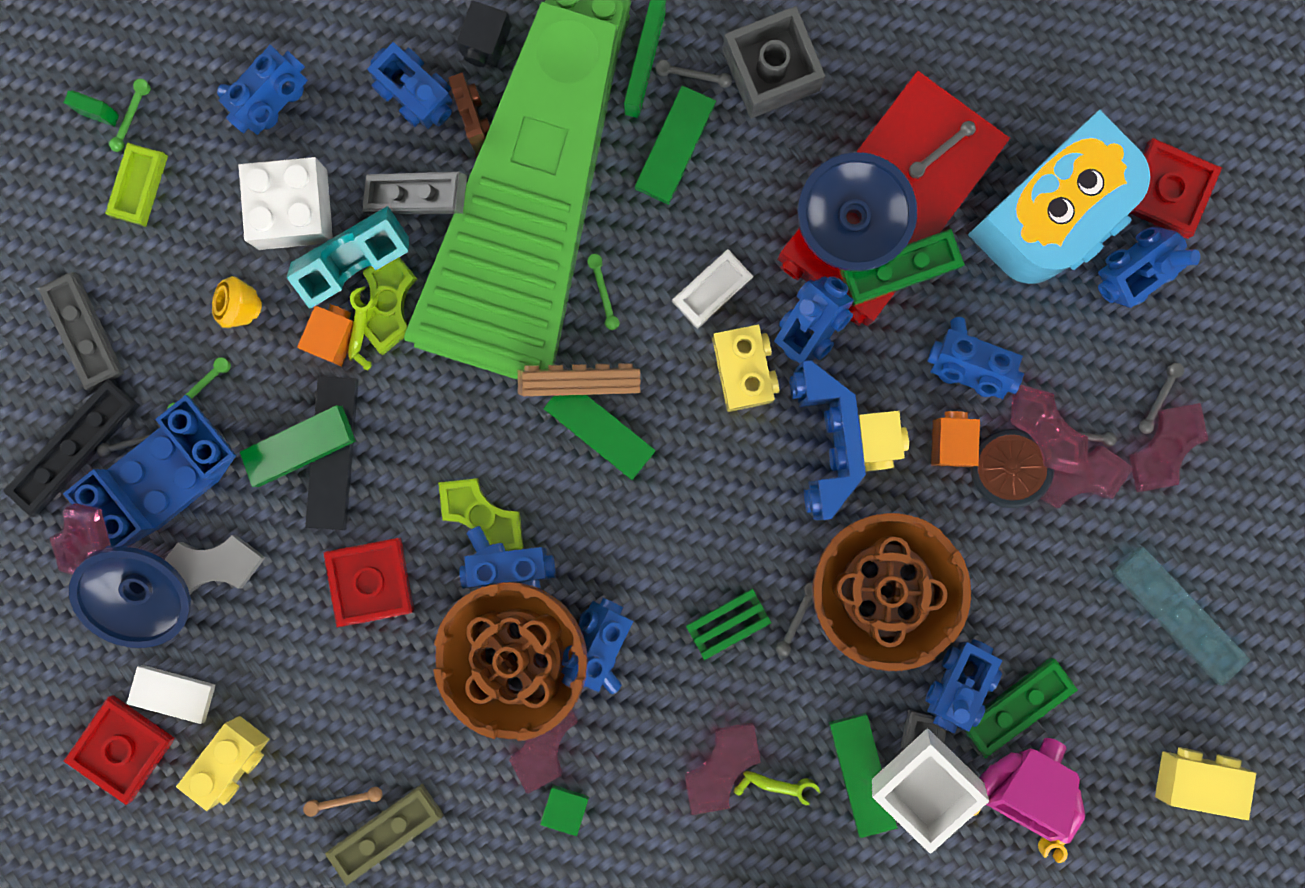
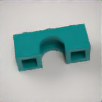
M386 206L292 261L286 278L310 309L343 289L344 283L363 268L372 265L376 271L409 252V236L389 206Z

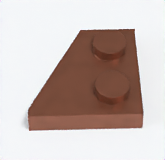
M463 73L448 77L459 113L465 124L464 128L467 137L478 157L490 124L487 118L482 120L479 118L476 107L481 106L482 102L475 83L468 85Z

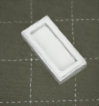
M727 249L675 296L672 302L698 329L748 284L754 276Z
M141 665L137 666L127 704L202 724L206 721L216 685Z

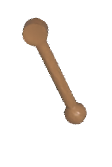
M372 787L365 793L329 801L318 802L317 800H310L304 805L303 811L307 816L313 817L320 810L365 800L378 802L382 798L383 792L379 787Z

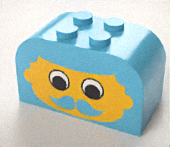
M1098 110L967 235L1004 273L1022 283H1041L1069 267L1075 270L1083 262L1087 263L1104 248L1102 245L1104 241L1111 235L1115 236L1132 221L1128 214L1143 200L1149 188L1150 170L1148 162L1143 153L1101 110Z

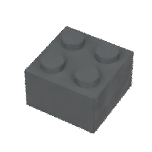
M797 6L724 35L722 51L750 119L820 91L825 79V73Z

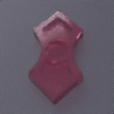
M1020 385L1017 393L1013 394L1012 425L1024 430L1035 440L1041 450L1045 467L1078 476L1088 471V436L1078 433L1063 420L1056 407L1053 393Z
M1201 403L1158 412V428L1152 441L1141 451L1129 455L1136 492L1179 485L1180 466L1184 457L1193 447L1208 441Z
M1098 446L1087 457L1076 462H1064L1053 458V481L1041 499L1055 509H1060L1071 497L1086 492L1097 494L1106 499H1113L1134 467L1103 446Z
M77 503L64 508L63 532L50 537L59 571L73 575L78 565L86 557L111 545L101 509Z
M573 710L550 731L538 737L528 739L524 746L510 757L509 761L527 794L562 775L558 760V748L564 734L573 725L578 723Z
M753 722L715 729V746L712 754L701 767L685 774L692 815L730 809V792L737 777L747 768L761 763Z

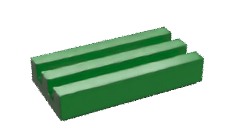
M750 589L686 625V628L703 659L706 660L771 624V621L754 590ZM748 600L751 601L752 607L699 635L698 628ZM758 614L760 619L706 648L704 644L706 641Z

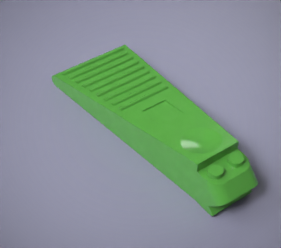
M545 0V3L541 2L467 181L463 214L453 215L406 329L404 340L414 343V348L518 380L517 370H525V365H539V369H548V365H555L617 59L631 16L629 15L631 0Z

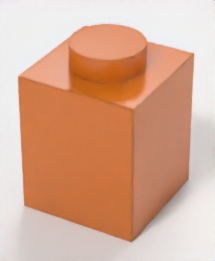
M332 304L329 305L327 310L315 305L297 348L342 367L348 353L353 321L349 319L351 312Z
M946 411L944 418L933 420L931 465L953 467L978 466L980 419H968V412Z

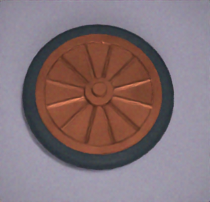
M1004 429L990 434L980 442L978 466L971 467V476L977 490L988 501L1006 508H1020L1038 501L1048 491L1054 477V461L1048 447L1037 436L1019 429Z

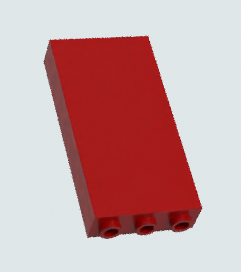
M917 71L857 152L873 154L888 160L900 169L910 182L917 202V221L913 235L908 242L910 244L942 231L1010 140V137ZM972 121L975 124V133L971 136H964L926 167L925 173L921 178L915 179L910 176V166L914 162H922L961 130L960 127L963 122ZM851 212L846 215L849 223H859V217L856 213ZM800 228L783 248L777 259L782 263L781 269L795 280L802 278L806 282L811 279L815 281L826 276L827 278L835 277L843 281L839 268L827 264L812 252L806 244ZM896 291L855 306L851 305L848 309L853 313L850 321L858 326L863 323L868 327L877 318Z

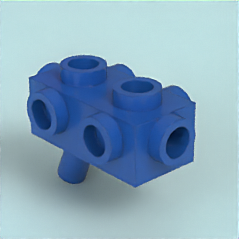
M392 42L387 49L382 48L373 56L371 65L367 69L375 80L371 85L372 88L387 102L392 97L402 105L399 109L400 114L414 127L419 123L427 129L433 124L441 126L452 113L450 106L453 104V101L448 93L451 87L437 73L430 76L421 67L424 65V62L409 47L403 51ZM398 74H404L400 78L402 84H397L394 82V79Z
M269 45L232 85L221 84L218 87L217 94L220 98L218 101L230 112L226 119L243 134L250 129L258 135L263 129L268 130L274 127L278 121L279 111L288 102H295L302 96L304 91L303 85L308 81L300 73L305 66L288 50L282 56L274 47Z
M1150 227L1141 231L1136 236L1137 243L1131 248L1111 253L1105 260L1107 265L1098 271L1103 281L1098 285V290L1103 298L1110 303L1115 302L1132 308L1144 302L1148 295L1161 285L1175 279L1179 272L1187 266L1197 265L1200 262L1199 251L1197 249L1185 250L1187 244L1181 234L1174 230Z
M826 276L815 281L811 279L799 290L797 294L799 301L795 308L787 312L779 323L781 330L774 340L791 360L801 364L803 361L823 359L834 346V342L830 340L835 330L837 332L841 331L851 320L853 313L848 309L854 302V299L846 294L848 286L842 280L835 277L827 278Z
M953 318L950 321L951 329L947 331L942 342L935 340L927 359V362L933 364L930 372L938 375L945 383H960L974 388L976 393L983 397L995 396L1003 399L1007 392L1016 394L1024 376V373L1019 371L1023 356L981 341L978 338L968 336L965 318Z
M480 526L466 533L477 553L471 556H464L465 565L460 566L462 589H479L490 584L502 582L524 583L541 588L540 580L556 577L553 555H547V550L543 547L505 551L503 543L490 545Z
M604 597L600 604L592 600L589 608L580 616L579 627L585 640L588 659L584 687L599 692L603 685L610 694H614L619 691L622 684L611 672V669L616 663V656L633 621L621 614L624 607ZM573 645L568 646L564 650L562 665L565 667L562 669L564 677L561 682L569 687L571 682L578 676V656L573 652L571 659L569 660L568 658L569 650Z
M972 639L971 643L959 642L957 648L951 646L947 650L942 661V667L947 670L941 683L935 680L925 697V701L930 704L927 712L936 716L933 724L955 734L957 728L970 731L972 726L976 727L980 723L986 709L982 703L988 691L992 692L997 687L1002 676V671L998 669L1003 660L992 655L994 650L992 647ZM967 661L974 665V672L970 676H966L963 673V668Z

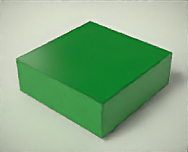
M73 90L67 92L63 102L80 115L113 127L116 126L120 116L117 114V111L105 102Z
M552 785L540 825L577 837L589 796Z

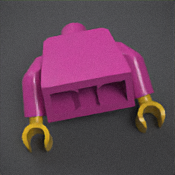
M1044 738L1039 751L1030 748L1019 753L1011 752L990 765L979 778L985 783L989 799L986 805L1042 836L1038 843V849L1042 856L1046 858L1052 848H1056L1053 858L1057 863L1065 862L1068 856L1064 844L1070 843L1085 819V811L1081 791L1078 789L1079 775L1061 764L1066 746L1055 739Z

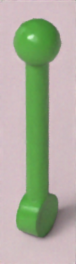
M137 79L133 83L135 94L116 137L109 141V146L114 152H121L125 148L123 140L141 98L150 92V84L144 79Z
M592 254L588 257L587 262L589 268L594 270L607 317L605 319V326L609 330H615L619 327V319L613 314L601 271L603 261L598 254Z
M222 357L217 358L213 364L214 368L185 395H189L193 399L219 373L228 372L231 368L229 360ZM176 402L169 404L167 409H169Z

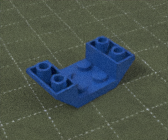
M809 360L803 361L794 370L793 376L789 377L791 397L792 399L798 398L799 407L829 404L830 409L824 411V420L827 433H833L835 447L829 449L831 469L832 471H838L839 478L809 482V490H804L806 512L813 513V520H828L833 518L864 478L866 470L856 395Z
M189 395L182 397L155 420L161 427L109 469L91 470L63 493L106 548L128 547L162 528L220 481L236 457L234 451Z

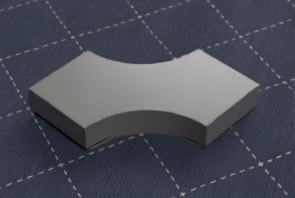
M231 535L221 545L207 550L197 549L184 542H178L165 558V561L179 572L188 587L189 593L192 594L201 585L210 581L226 582L238 589L243 588L266 557L237 535Z

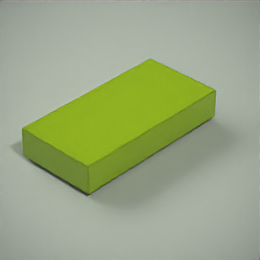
M127 142L105 214L146 227L168 156L163 152Z

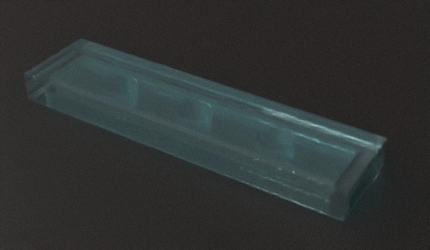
M1144 547L1136 548L1111 572L1217 685L1224 686L1250 661L1244 652Z

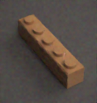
M619 363L618 368H610V364H595V368H586V364H572V369H563V365L556 364L548 365V369H539V365H525V370H517L518 394L521 396L640 393V369L633 367L632 363Z

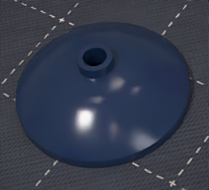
M846 153L827 160L810 175L799 197L798 223L806 244L822 261L846 271H868L887 264L906 247L916 226L917 202L910 182L894 164L882 157L869 153ZM851 212L856 213L859 217V223H849L846 215Z
M110 547L92 553L78 565L69 583L70 603L81 623L98 637L124 647L147 648L171 640L184 627L191 609L190 593L179 572L161 557L138 548Z

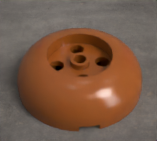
M883 513L853 522L841 530L829 542L820 556L814 573L813 602L817 618L825 634L847 657L869 668L883 671H903L917 668L933 661L950 643H954L968 617L971 603V583L968 569L961 553L940 529L918 517L899 513ZM867 561H872L877 566V573L872 578H866L862 574V566ZM905 564H911L915 568L916 574L912 580L906 581L900 575V570ZM886 583H890L893 587V592L889 597L881 594V588L886 586ZM864 600H871L875 605V611L870 616H863L859 611V606ZM903 603H909L913 607V615L908 619H902L898 615V607Z
M502 582L490 584L470 592L448 611L435 637L436 668L433 670L437 687L444 702L451 712L468 728L492 739L498 737L522 741L545 734L563 721L571 712L581 696L585 685L588 660L587 649L577 621L557 598L532 585ZM512 622L518 624L522 637L517 638L510 633ZM573 645L569 650L568 658L569 660L571 659L573 652L578 656V676L571 682L569 687L561 682L564 677L562 669L565 667L562 665L564 650L568 646ZM488 647L495 650L492 663L486 661V648ZM512 653L518 657L517 662L513 659ZM537 653L547 657V667L537 664L535 659ZM518 677L523 685L521 691L510 689L508 684L510 678Z

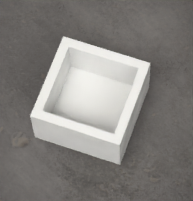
M316 157L238 164L244 241L258 250L323 244L333 238L327 169Z
M928 728L872 779V797L930 854L989 802L985 783Z

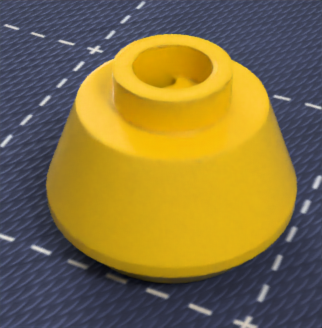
M234 276L228 277L218 284L214 292L212 301L213 317L223 328L248 325L261 312V298L257 296L254 288Z

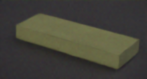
M422 783L330 848L325 855L347 886L436 823L444 814Z

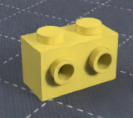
M759 324L714 333L712 341L727 412L772 403L775 400L774 393H779V384L775 370L769 371L766 356H771L768 334H761Z
M899 411L858 415L865 470L876 471L894 468L893 461L904 459V451L909 449L908 431L906 427H901Z
M241 716L224 723L176 788L206 811L219 803L226 805L240 788L237 781L244 772L249 774L261 761L264 754L260 751L270 739Z
M1178 747L1177 754L1162 751L1155 793L1157 799L1174 807L1249 820L1256 773L1241 767L1242 760L1224 755H1216V761L1202 759V752Z

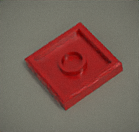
M1152 138L1147 142L1143 152L1150 170L1149 188L1143 200L1129 214L1164 229L1174 230L1181 234L1182 237L1189 239L1195 234L1222 167Z
M401 537L323 552L337 628L415 612Z
M112 695L107 697L63 762L127 805L133 801L175 740V737Z

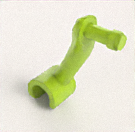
M363 286L355 289L350 295V303L355 309V316L349 341L348 357L350 361L356 360L364 370L368 371L372 367V363L362 357L359 352L363 342L367 311L377 304L378 297L376 296L368 304H364L360 299L361 292L366 288Z
M752 771L743 772L745 778L733 791L740 796L750 782H752L757 787L766 791L796 796L804 805H810V802L802 796V791L805 787H813L820 793L818 785L810 778L801 779L795 785L770 779Z

